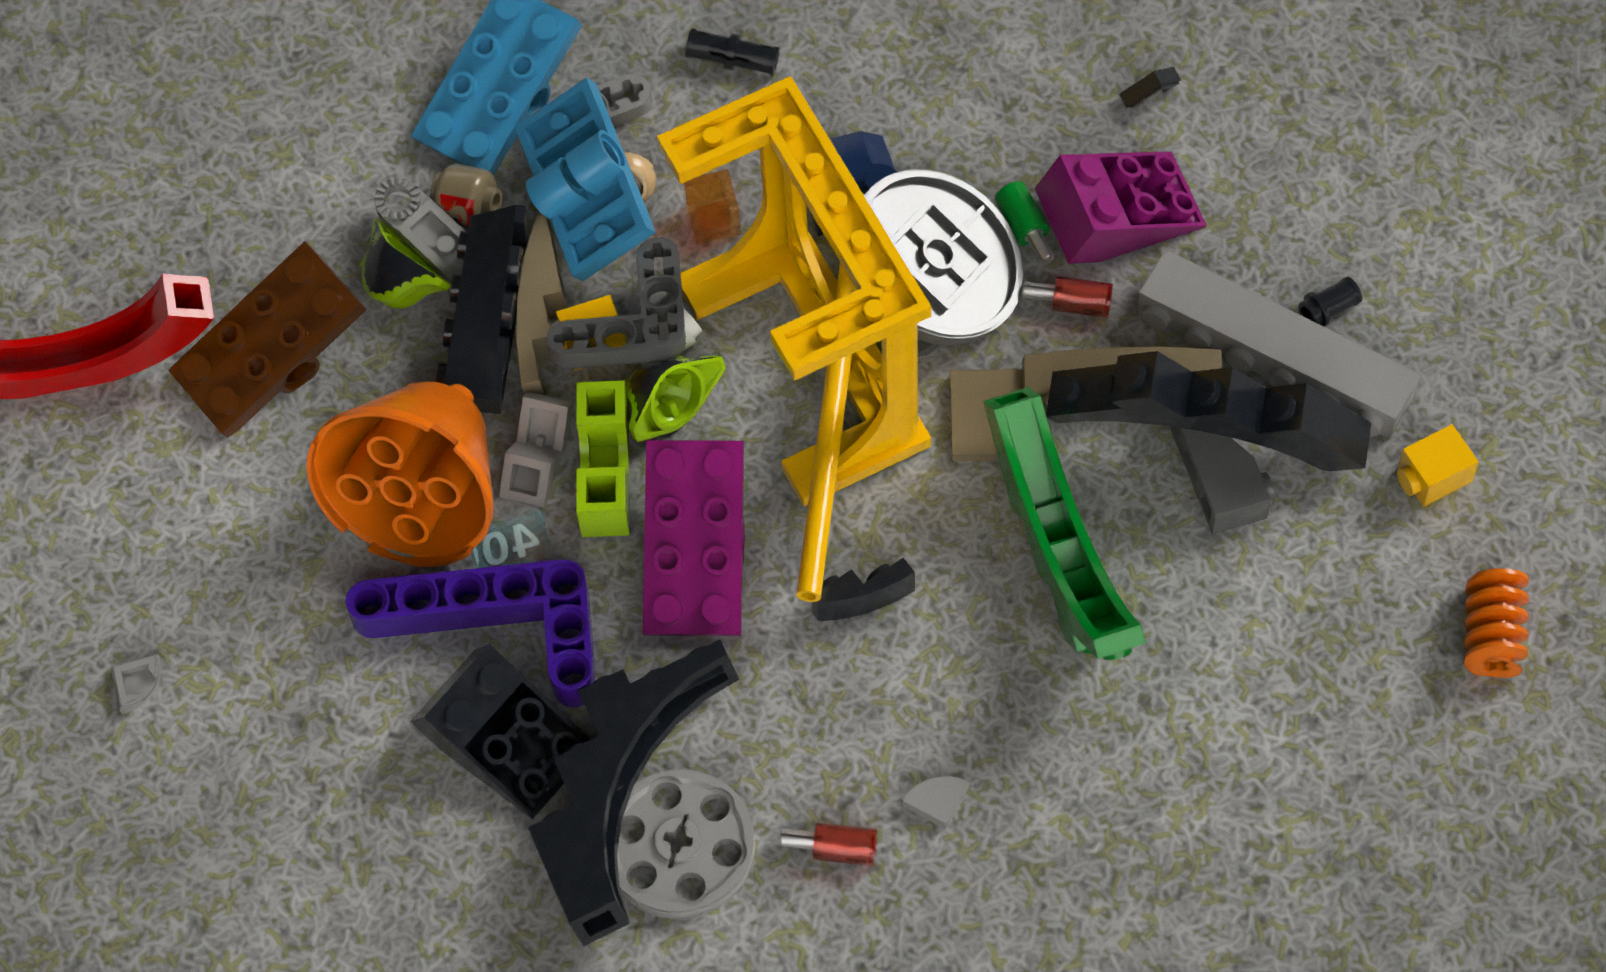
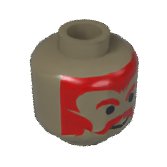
M452 164L434 177L430 189V198L458 225L469 227L471 215L501 208L502 191L497 188L496 180L491 172L482 168Z

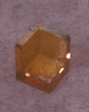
M728 169L703 174L683 183L686 208L696 244L741 235L739 208Z

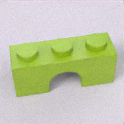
M625 380L576 382V425L580 449V468H576V513L581 537L630 536L629 404Z

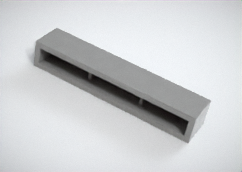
M1165 250L1138 294L1136 314L1140 315L1148 326L1160 331L1169 329L1183 336L1185 342L1192 348L1219 349L1230 366L1241 372H1249L1251 370L1267 378L1273 387L1308 383L1371 422V436L1380 434L1391 439L1416 396L1422 374L1168 250Z

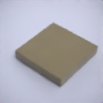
M1022 369L950 370L952 462L999 461L983 401L1023 389ZM1042 402L1046 414L1047 402Z

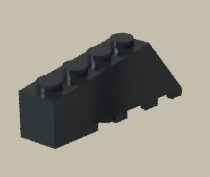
M513 205L471 215L469 231H460L457 259H464L462 274H454L452 278L450 302L457 303L454 319H446L443 347L450 348L447 364L439 363L436 382L448 386L459 384L468 388L473 394V403L483 413L501 414L517 317V296L523 259L529 240L526 206Z

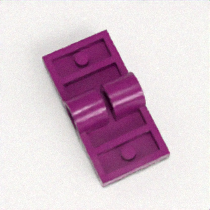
M646 440L643 635L742 636V591L745 547L744 441Z

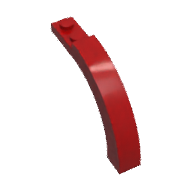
M162 274L155 285L143 297L122 311L103 320L53 335L0 340V400L24 399L113 382L145 370L174 355L196 339L214 319L208 277Z

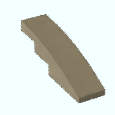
M543 214L536 216L523 259L517 296L516 346L520 381L524 395L528 391L546 395L540 361L550 360L546 342L547 333L552 327L550 318L557 317L556 311L567 308L552 230L548 218Z
M1108 347L1024 355L1022 358V388H1031L1041 396L1042 402H1047L1048 404L1053 371L1117 364L1119 355L1159 351L1190 371L1222 368V351L1219 349L1186 347Z

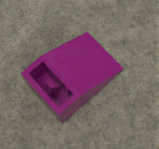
M1172 151L1059 155L1034 188L1068 264L1102 262L1207 226Z

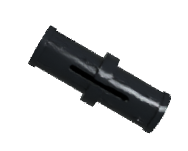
M691 28L685 50V57L724 64V69L733 71L735 67L767 73L771 76H774L780 54V47L741 40V35L732 33L730 37L698 31L694 28Z

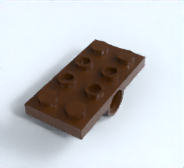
M304 241L173 364L168 371L220 433L229 438L240 430L280 391L292 393L314 378L320 367L319 360L316 357L367 309L316 250Z

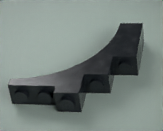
M1159 351L1119 355L1117 364L1053 371L1046 417L1056 423L1085 421L1131 422L1164 425L1231 437L1279 451L1323 471L1366 468L1371 422L1308 383L1265 387L1233 367L1190 371Z
M720 639L707 646H700L692 650L687 656L663 668L653 669L645 674L644 677L632 683L622 669L611 675L602 676L591 685L578 691L598 733V737L588 742L578 743L567 752L553 758L574 805L546 815L542 821L528 827L568 923L583 946L630 924L619 887L618 845L622 818L631 792L652 753L673 728L701 703L739 680Z

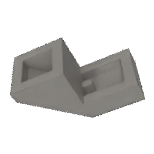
M529 391L523 396L517 439L505 452L499 490L500 498L545 508L568 442L574 402Z

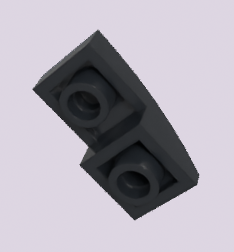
M902 558L891 566L883 564L876 568L867 577L865 583H862L852 569L840 577L837 575L831 576L823 581L821 599L812 602L813 615L818 621H830L851 618L883 608L915 591V571Z

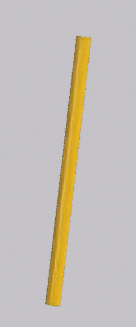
M841 262L835 300L857 291ZM852 354L826 366L796 597L806 602H816L821 599Z

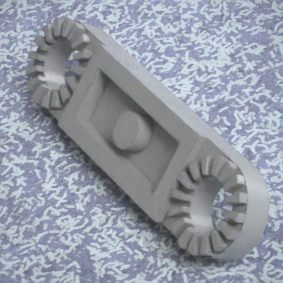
M400 176L398 178L389 177V180L382 181L381 185L376 188L374 195L378 216L439 275L451 284L454 274H462L464 259H457V247L460 231L465 230L408 178L404 179ZM399 191L408 194L411 198V203H409V207H406L404 211L400 210V212L394 210L392 212L390 208L387 209L385 200L391 193Z

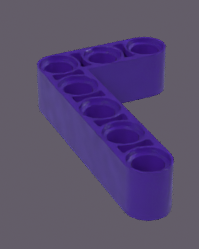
M560 559L369 579L356 583L346 595L345 603L353 627L360 635L366 638H382L544 620L548 674L554 696L559 703L567 707L583 706L584 703L578 691L591 685L596 680L590 596L584 571L578 563L572 560ZM566 584L576 586L573 592L566 595L555 592L560 586ZM514 590L527 591V594L520 599L512 600L506 598ZM466 595L479 596L472 604L461 605L458 603ZM415 601H430L423 609L412 610L409 608ZM367 606H381L379 611L374 614H360ZM567 629H577L580 631L572 639H561L558 637L561 632ZM577 673L584 676L577 684L566 685L561 682L569 674Z

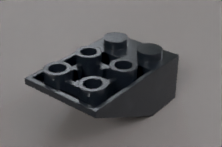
M491 644L475 649L410 721L442 752L532 820L564 784L553 758L567 752L578 743L591 740Z

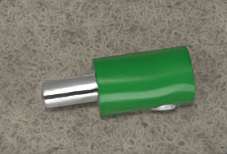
M1022 181L1005 185L996 193L994 200L1010 225L1020 246L1030 244L1040 264L1050 263L1055 255L1044 238L1048 234L1050 227L1038 208L1034 197Z

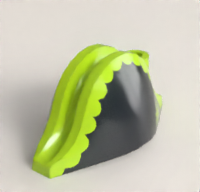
M376 217L371 224L370 247L359 263V266L362 267V283L369 296L390 308L405 309L413 306L429 294L447 291L451 288V284L434 271L387 224Z
M679 355L670 360L648 362L635 370L625 384L627 400L632 411L629 429L633 439L637 442L674 432L687 424L700 410L726 370L722 356L711 355L685 358Z

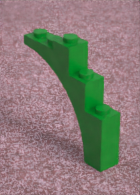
M1026 387L983 401L1011 507L1024 520L1036 569L1039 576L1051 587L1066 642L1076 652L1092 653L1097 659L1116 660L1130 655L1133 651L1132 648L1146 644L1142 626L1130 613L1116 592L1088 536L1065 477L1041 396L1031 388Z

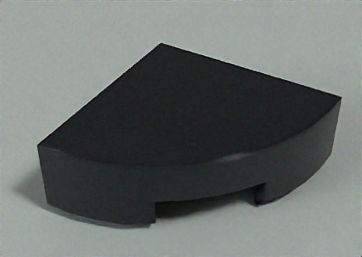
M1174 66L1156 70L1119 95L1126 108H1133L1143 104V101L1161 90L1164 93L1180 84L1181 78Z

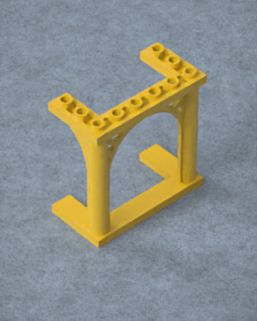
M791 76L658 135V148L679 184L759 149L763 199L757 217L744 236L729 251L681 273L682 295L698 321L781 282L801 317L771 330L770 337L772 344L793 380L795 381L852 354L847 396L863 422L842 432L835 492L932 447V438L918 416L917 324L932 317V306ZM806 205L857 291L835 300L838 280L808 232ZM881 340H882V354H881V352L879 351L878 347H877L876 344H875L876 342L881 341ZM816 444L781 460L782 470L803 507L807 506L809 501Z

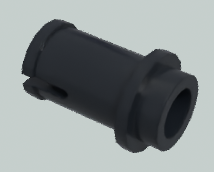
M1347 276L1341 279L1340 282L1317 294L1314 292L1305 294L1304 301L1299 303V312L1301 316L1325 327L1329 324L1330 318L1353 305L1356 306L1361 303L1362 294L1356 282Z

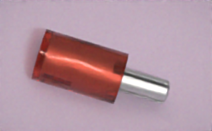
M1057 276L1055 285L1024 282L1022 286L1023 298L1053 301L1052 311L1109 318L1113 283Z
M817 822L815 832L782 829L780 845L813 850V860L874 867L878 829Z

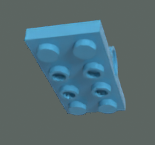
M491 0L415 127L411 137L458 164L482 168L494 175L518 136L515 126L528 118L532 112L548 104L551 94V88L548 83L581 29L582 24L580 21L542 0Z
M584 78L515 126L533 173V177L526 181L527 193L539 212L551 220L572 277L583 282L656 233L595 82Z

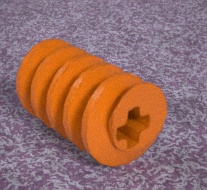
M1492 568L1477 572L1467 580L1465 592L1468 596L1465 602L1467 616L1464 622V628L1467 632L1464 639V647L1467 652L1464 656V665L1472 674L1476 676L1511 678L1520 675L1523 671L1522 667L1514 662L1522 661L1528 656L1526 646L1519 644L1526 641L1529 636L1528 630L1520 626L1529 619V613L1525 609L1520 608L1529 601L1527 592L1521 590L1528 586L1529 577L1526 573L1513 569Z

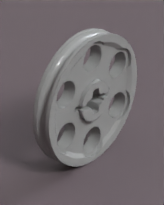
M693 770L663 771L650 775L634 784L621 825L628 821H636L644 826L645 833L640 840L634 843H625L619 839L617 861L619 887L623 897L644 912L668 919L698 917L716 910L728 902L745 883L752 868L755 855V836L752 820L739 795L718 778ZM663 788H673L681 794L679 804L672 809L666 810L658 808L653 803V798ZM713 799L723 800L730 807L729 813L719 821L707 820L701 814L702 807L706 802ZM686 820L687 843L691 846L681 847L679 853L675 855L673 868L670 869L673 857L671 845L667 842V839L676 840L678 834L682 833ZM725 844H732L741 850L742 856L735 865L723 867L718 865L713 859L716 849ZM645 866L653 869L657 876L655 882L650 887L637 889L628 882L630 873L637 867ZM688 878L699 879L705 885L704 894L694 901L683 900L677 894L678 885Z

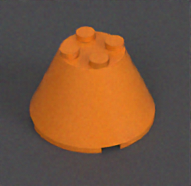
M430 381L410 383L402 389L344 411L331 418L321 427L308 450L307 477L310 489L319 507L341 533L349 529L356 536L370 543L367 551L372 554L416 567L445 566L458 562L471 554L472 550L487 535L492 523L494 510L486 426L481 412L473 403L474 397L471 391L459 384L448 386ZM386 548L416 557H401L389 552Z

